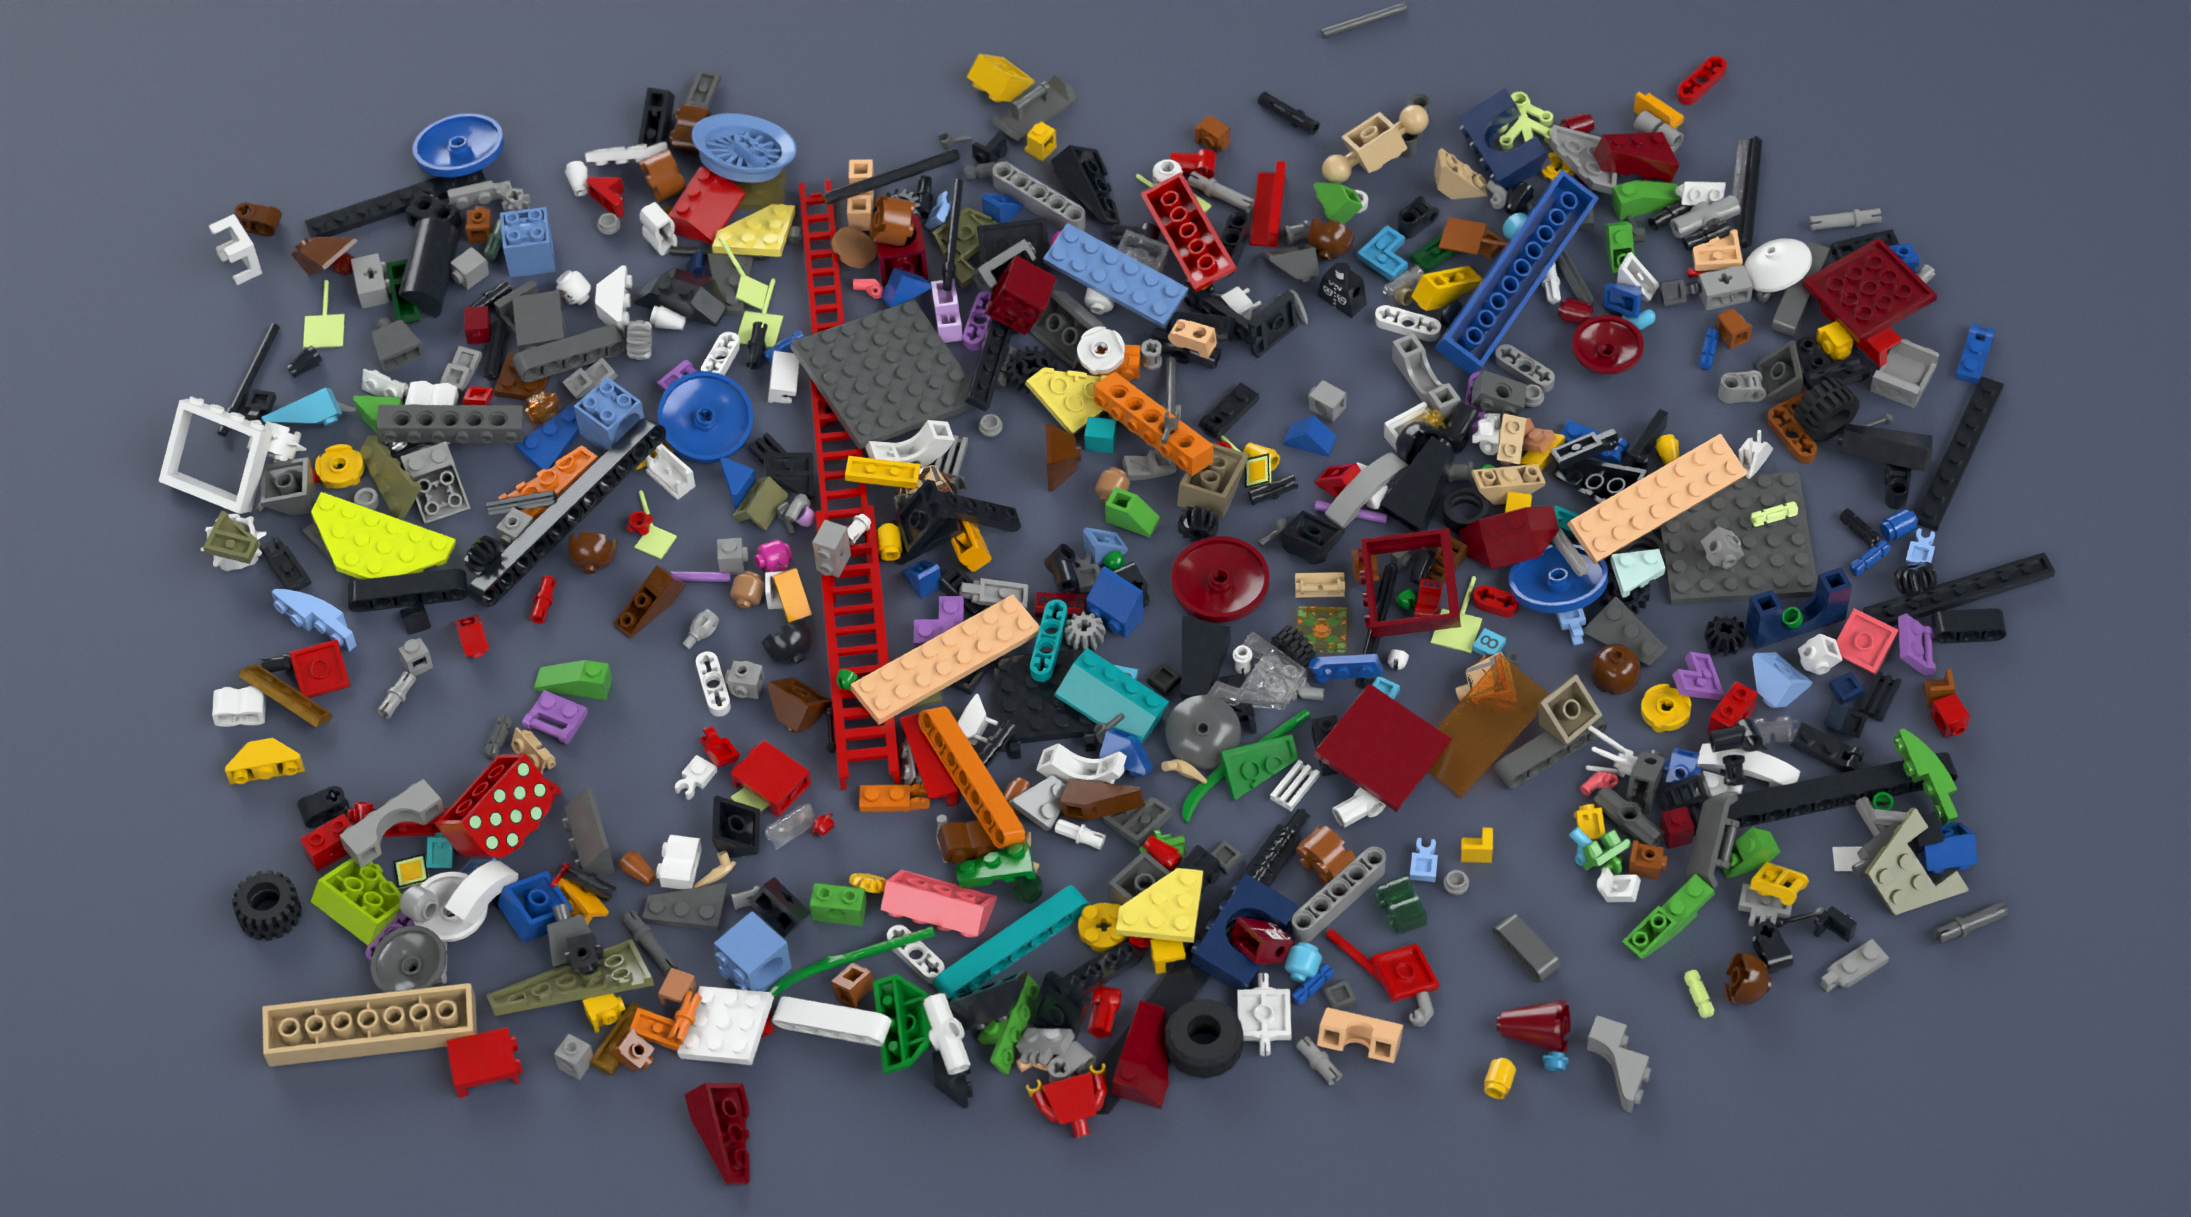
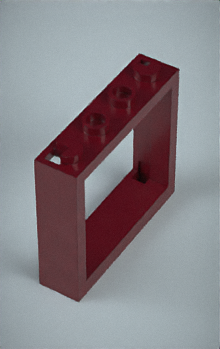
M1450 528L1361 539L1362 549H1358L1359 563H1364V570H1360L1361 585H1366L1367 592H1362L1364 607L1369 608V614L1364 616L1366 629H1371L1372 638L1461 627ZM1442 547L1449 613L1378 622L1371 555Z

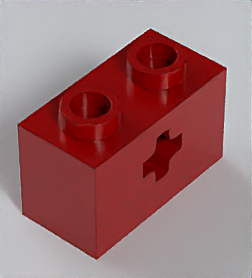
M1736 681L1711 714L1708 733L1714 730L1735 727L1740 720L1748 719L1755 710L1758 693Z
M345 814L338 816L300 838L304 853L317 872L348 855L343 848L340 834L353 825Z

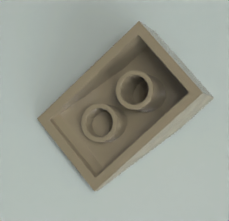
M1213 444V463L1193 476L1186 472L1179 485L1177 506L1185 509L1187 506H1205V509L1214 510V513L1218 515V519L1223 520L1231 505L1249 454Z

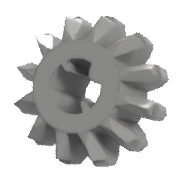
M630 321L627 327V355L630 359H649L652 353V326L648 321Z
M1084 611L1081 613V616L1073 613L1072 620L1066 621L1065 630H1063L1068 647L1074 646L1076 650L1083 648L1084 651L1086 648L1096 651L1097 645L1103 644L1106 634L1101 618H1095L1094 613L1086 615Z

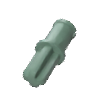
M501 219L497 220L493 232L488 235V244L484 250V258L491 261L496 259L500 247H503Z

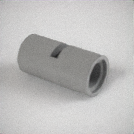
M1647 110L1637 117L1633 126L1634 130L1639 133L1663 132L1673 153L1679 148L1684 138L1682 133Z

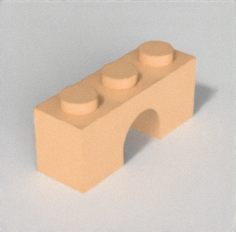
M850 160L849 184L874 176L873 160ZM874 190L848 198L847 216L849 227L860 231H870Z
M1326 1008L1320 1023L1317 1046L1343 1051L1345 1045L1349 1043H1360L1369 1048V1058L1394 1063L1400 1048L1403 1025Z

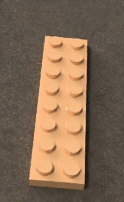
M1719 434L1570 520L1567 525L1595 565L1742 479L1748 473L1722 434Z
M1012 594L851 684L850 690L877 724L880 725L1037 637L1040 626Z

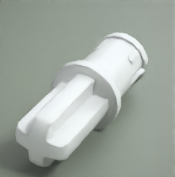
M1555 262L1542 280V286L1545 288L1547 301L1550 304H1555L1561 300L1559 290L1560 279L1557 277Z
M1061 819L1057 821L1055 826L1056 833L1075 839L1077 844L1083 843L1101 850L1105 842V834L1090 830L1084 824L1078 826Z

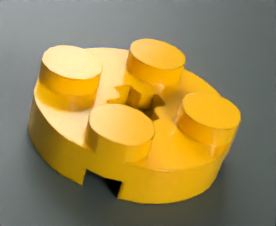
M345 444L333 445L325 449L326 453L321 457L320 455L317 457L315 470L325 488H345L359 484L360 477L364 472V462L360 452L353 450L352 446ZM340 463L344 466L342 469H334Z
M1670 684L1655 685L1646 691L1642 699L1641 715L1644 721L1657 733L1674 731L1689 722L1691 700L1689 696L1679 695L1678 690L1671 688ZM1662 704H1665L1667 707H1672L1670 711H1664L1661 709Z
M1097 903L1092 906H1086L1078 922V932L1081 941L1091 946V949L1096 952H1105L1123 940H1127L1129 936L1116 935L1121 905ZM1103 923H1106L1107 925L1111 926L1107 927V931L1103 932L1101 928L1097 927Z

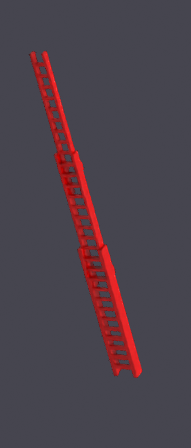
M831 179L825 180L826 193L832 190ZM799 182L812 334L844 324L838 253L835 254L833 251L832 243L831 249L811 251L810 241L830 239L832 242L833 236L836 233L833 204L827 205L828 213L808 215L807 205L826 204L822 193H812L810 197H806L805 183ZM829 221L830 231L809 233L808 223ZM832 257L833 267L812 269V259ZM834 275L835 285L814 287L813 277ZM836 293L835 304L816 305L815 295ZM837 312L838 322L817 324L818 313ZM810 378L822 511H816L817 533L824 520L855 517L860 514L866 515L871 520L870 529L864 531L861 535L864 536L865 543L850 545V557L866 555L867 563L846 565L839 578L868 575L869 583L835 587V579H838V577L821 573L841 790H847L846 780L849 779L848 762L888 758L889 774L894 776L895 785L901 784L895 718L892 717L885 721V725L845 729L844 720L871 718L872 716L864 706L843 709L842 699L857 697L850 689H840L836 683L840 670L838 657L878 653V665L841 668L854 672L858 677L866 676L889 663L874 505L868 506L866 483L859 482L860 488L826 490V480L844 479L846 470L825 472L824 461L848 459V456L863 458V450H859L856 446L854 450L823 453L822 442L851 439L847 431L821 434V428L827 427L826 422L839 420L834 413L826 414L825 407L829 405ZM861 496L862 508L828 511L827 500ZM870 592V598L873 600L871 604L834 607V604L837 603L836 595ZM874 612L875 624L836 628L835 616ZM876 632L877 644L838 648L837 636ZM886 737L887 746L857 750H847L846 741Z

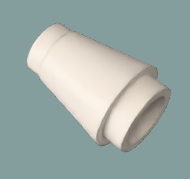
M582 161L568 163L565 174L574 191V195H586L588 193L586 183L587 167Z
M662 305L660 307L654 306L650 317V324L655 325V328L681 331L686 321V317Z

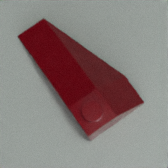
M1139 1001L1114 1075L1111 1095L1162 1109L1169 1086L1168 1058L1165 1046V1007Z
M704 1083L684 1094L690 1119L726 1185L748 1184L749 1153L746 1151V1140L749 1139V1130L746 1129V1118L749 1117V1105L743 1083Z

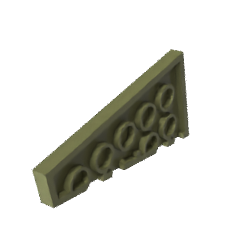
M630 939L604 949V958L601 959L602 967L596 968L594 973L581 975L572 966L568 967V964H565L486 996L494 1015L498 1016L653 986L654 982L633 940Z

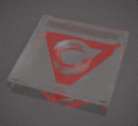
M1742 139L1738 141L1732 196L1735 195L1739 205H1741L1748 140Z

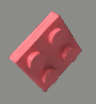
M1854 608L1836 642L1843 660L1876 675L1897 638L1899 630Z

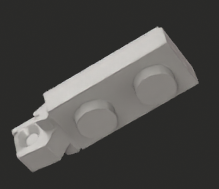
M491 180L451 189L447 193L449 203L454 204L459 209H465L468 206L487 204L493 200H503L502 195L507 194L512 189L510 180L500 183H493Z
M981 578L980 580H974L973 584L962 582L959 588V596L972 599V603L993 606L1013 594L1022 606L1027 609V584Z
M1871 939L1833 963L1827 969L1828 973L1821 978L1822 982L1820 985L1826 992H1829L1838 985L1841 988H1849L1887 964L1889 957Z

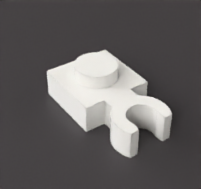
M696 755L682 771L683 779L675 784V792L679 794L682 789H688L685 796L686 799L690 800L695 794L694 789L696 786L703 789L718 772L717 767Z

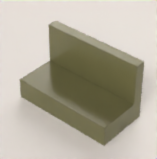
M770 476L757 479L733 514V517L739 522L751 519L760 529L766 531L778 512V506L784 503L789 494Z

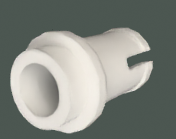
M864 514L856 515L853 518L854 522L847 528L850 545H854L862 533L870 529L871 520Z
M1244 645L1238 646L1233 651L1235 671L1238 674L1242 673V668H1244V674L1249 673L1251 669L1250 660L1253 654L1250 648Z

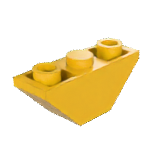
M274 738L248 742L227 764L225 772L231 785L244 784L248 781L259 779L267 780L282 775H294L299 772H305L299 753Z

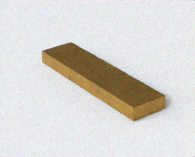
M257 663L241 669L239 677L317 728L330 722L333 716L332 713Z

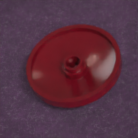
M1228 536L1208 537L1190 544L1178 555L1172 567L1171 586L1176 601L1189 614L1209 622H1231L1248 616L1262 604L1269 589V569L1262 554L1249 543Z

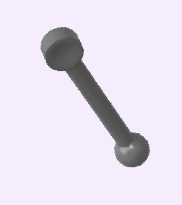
M1886 414L1884 418L1861 426L1873 427L1884 422L1891 423L1894 417L1892 414Z

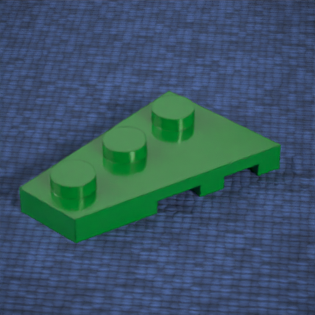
M1292 735L1233 748L1219 753L1232 801L1299 759Z
M1028 841L1014 844L1009 848L991 852L983 857L968 860L955 866L961 888L990 885L997 879L1012 882L1015 881V877L1026 876L1027 879L1036 878Z

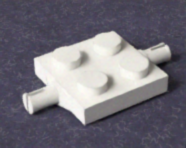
M1262 973L1258 974V987L1251 990H1238V1019L1242 1024L1244 1041L1260 1042L1261 1056H1264V1047H1266V1056L1271 1055L1270 1041L1291 1040L1290 989L1269 987V974L1264 973V982Z

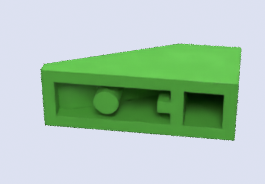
M1635 180L1613 186L1611 204L1619 220L1622 221L1626 220L1628 215H1631L1633 218L1662 210L1663 207L1673 205L1682 198L1676 195V188L1678 187L1676 183Z
M582 660L540 667L534 690L607 700L612 683L609 663Z

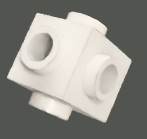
M1822 634L1809 639L1798 648L1802 667L1818 675L1827 673L1830 668L1842 661L1836 639Z

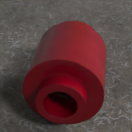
M1579 113L1562 119L1559 125L1590 134L1595 127L1593 118L1589 113Z
M1566 298L1565 302H1560L1558 316H1562L1561 321L1581 325L1584 321L1592 318L1594 306L1588 305L1587 302Z

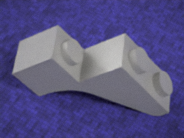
M1596 1015L1588 1037L1587 1050L1601 1055L1610 1063L1614 1072L1621 1107L1624 1111L1632 1113L1634 1105H1640L1644 1090L1640 1089L1643 1082L1648 1083L1652 1068L1648 1067L1649 1056L1626 1049L1629 1041V1036L1625 1035L1627 1025Z

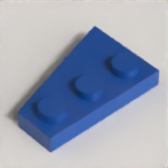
M569 405L525 437L523 443L516 444L517 451L539 471L552 468L555 461L563 457V452L567 446L572 444L580 434L574 407Z

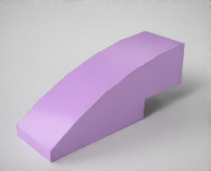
M954 279L950 291L942 289L943 280L931 282L939 336L944 343L962 341V326Z

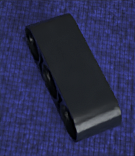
M1240 211L1230 214L1220 238L1236 268L1249 236L1248 215ZM1234 272L1230 273L1229 275H1227V276H1225V277H1228V276L1233 275Z
M1997 608L1938 611L1931 616L1934 638L1938 643L1999 641L2007 635L2003 611Z

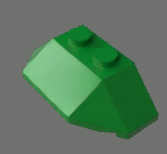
M898 974L873 981L876 1013L883 1014L892 1020L884 1044L880 1046L883 1073L885 1075L909 1068L932 1044L929 1037L932 1027L923 1005L924 999L928 998L929 994Z

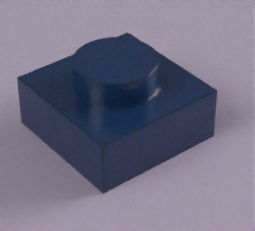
M1851 671L1831 680L1829 683V688L1842 705L1864 695L1865 689Z

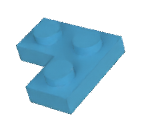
M1387 225L1357 252V259L1391 282H1394L1408 269V262L1394 254L1405 243V237Z

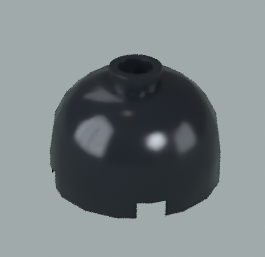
M1424 421L1412 422L1404 427L1397 437V454L1400 459L1410 465L1432 436L1438 440L1440 438L1444 439L1442 433L1430 423Z
M798 619L780 627L781 631L776 635L772 632L761 643L772 660L782 664L792 662L793 665H796L806 659L805 653L809 651L812 645V635L805 621Z

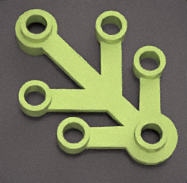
M1513 93L1511 97L1522 115L1518 117V121L1506 135L1500 137L1499 147L1505 151L1512 149L1513 140L1521 131L1524 141L1527 142L1533 138L1532 130L1543 135L1544 141L1549 144L1551 128H1548V126L1553 123V114L1531 105L1530 99L1525 93ZM1527 113L1539 118V123L1528 118ZM1508 124L1500 128L1497 132L1505 133L1508 130Z

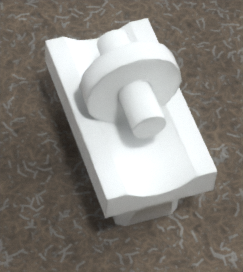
M1499 413L1485 414L1484 419L1478 421V431L1472 436L1473 443L1480 441V449L1486 455H1494L1498 452L1501 431Z

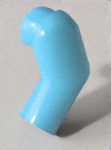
M1650 309L1641 312L1639 318H1633L1625 314L1622 315V318L1630 321L1638 330H1643L1651 325L1656 317L1655 312Z
M1576 827L1569 836L1578 844L1575 861L1578 865L1583 866L1582 863L1587 861L1582 848L1593 841L1579 827Z

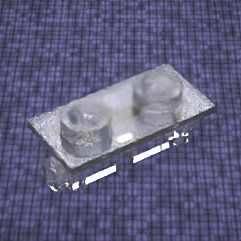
M1790 716L1776 717L1775 721L1766 722L1765 718L1752 719L1760 731L1764 744L1771 743L1770 734H1774L1775 743L1792 742L1797 730L1793 729V726L1798 722V719L1791 720Z
M810 803L799 804L797 808L785 815V819L782 820L780 818L773 824L766 826L764 834L767 839H772L776 850L813 826L812 823L816 820Z

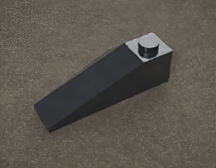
M1069 145L1051 160L1056 176L1103 224H1120L1116 204L1109 196V193L1112 191L1111 185L1106 184L1105 176L1108 175L1107 169L1097 149Z
M1589 459L1564 469H1560L1557 465L1553 472L1554 477L1599 503L1649 475L1645 469Z

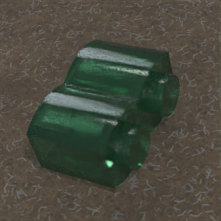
M1407 875L1378 885V894L1375 895V899L1379 908L1385 909L1387 913L1385 917L1390 929H1395L1396 933L1401 935L1427 925V914Z

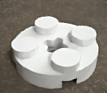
M1101 326L1091 328L1081 337L1077 347L1078 359L1082 366L1093 375L1112 372L1124 362V341L1120 334L1114 330L1111 331ZM1098 346L1108 349L1103 355L1095 353Z

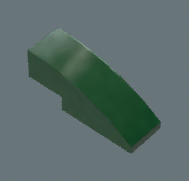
M407 259L388 262L386 265L396 320H402L405 324L420 322L419 308L398 295Z

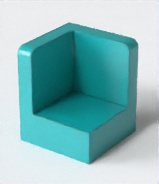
M1089 417L1084 435L1085 450L1114 453L1117 437L1116 420Z

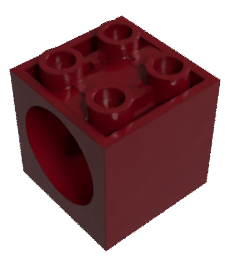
M919 214L911 216L910 223L914 225L912 237L906 238L904 246L875 242L882 286L887 285L893 268L922 276L925 280H928L926 249Z
M1015 255L996 280L998 284L994 285L984 314L1012 328L1016 332L1026 335L1044 313L1057 277Z

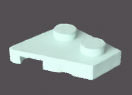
M1659 549L1611 555L1610 561L1622 598L1629 596L1631 590L1638 586L1640 588L1644 587L1650 580L1657 579L1665 572V565Z

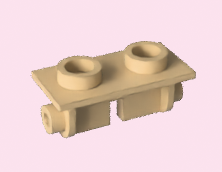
M1503 413L1496 459L1500 461V465L1509 466L1510 463L1520 465L1526 418Z
M1344 572L1295 573L1296 598L1345 597Z
M518 727L515 728L511 743L514 752L526 754L541 774L545 768L552 769L556 765L555 757L545 747L539 749L542 744L531 731H520Z

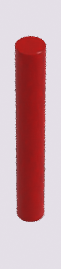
M1330 928L1325 936L1381 983L1370 960L1334 929Z

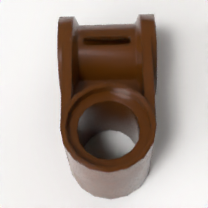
M243 202L235 208V215L246 233L269 237L276 233L282 217L281 211L276 207Z

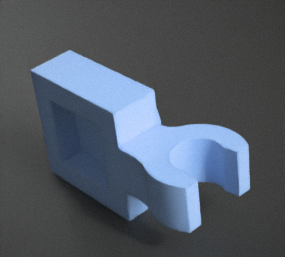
M947 191L938 196L937 204L932 208L924 225L931 231L949 219L948 212L952 206V200L947 201Z
M1583 609L1556 613L1561 629L1570 630L1573 645L1583 644L1582 636L1584 634L1581 626H1586Z

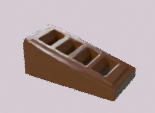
M1451 537L1454 569L1456 571L1467 558L1468 546ZM1439 547L1435 556L1437 561L1426 579L1441 581L1444 586L1446 583L1444 568L1437 565L1439 563L1444 566L1442 547ZM1432 570L1442 575L1441 578L1431 573Z

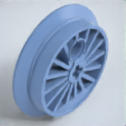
M733 113L712 115L699 121L692 131V141L699 150V157L704 166L715 174L734 181L754 183L771 180L778 176L783 167L789 164L796 155L795 141L788 132L770 121L755 116Z

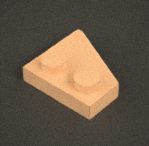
M1737 230L1730 231L1729 236L1722 239L1716 237L1708 243H1702L1693 247L1692 255L1695 271L1723 270L1729 267L1742 266L1743 264Z

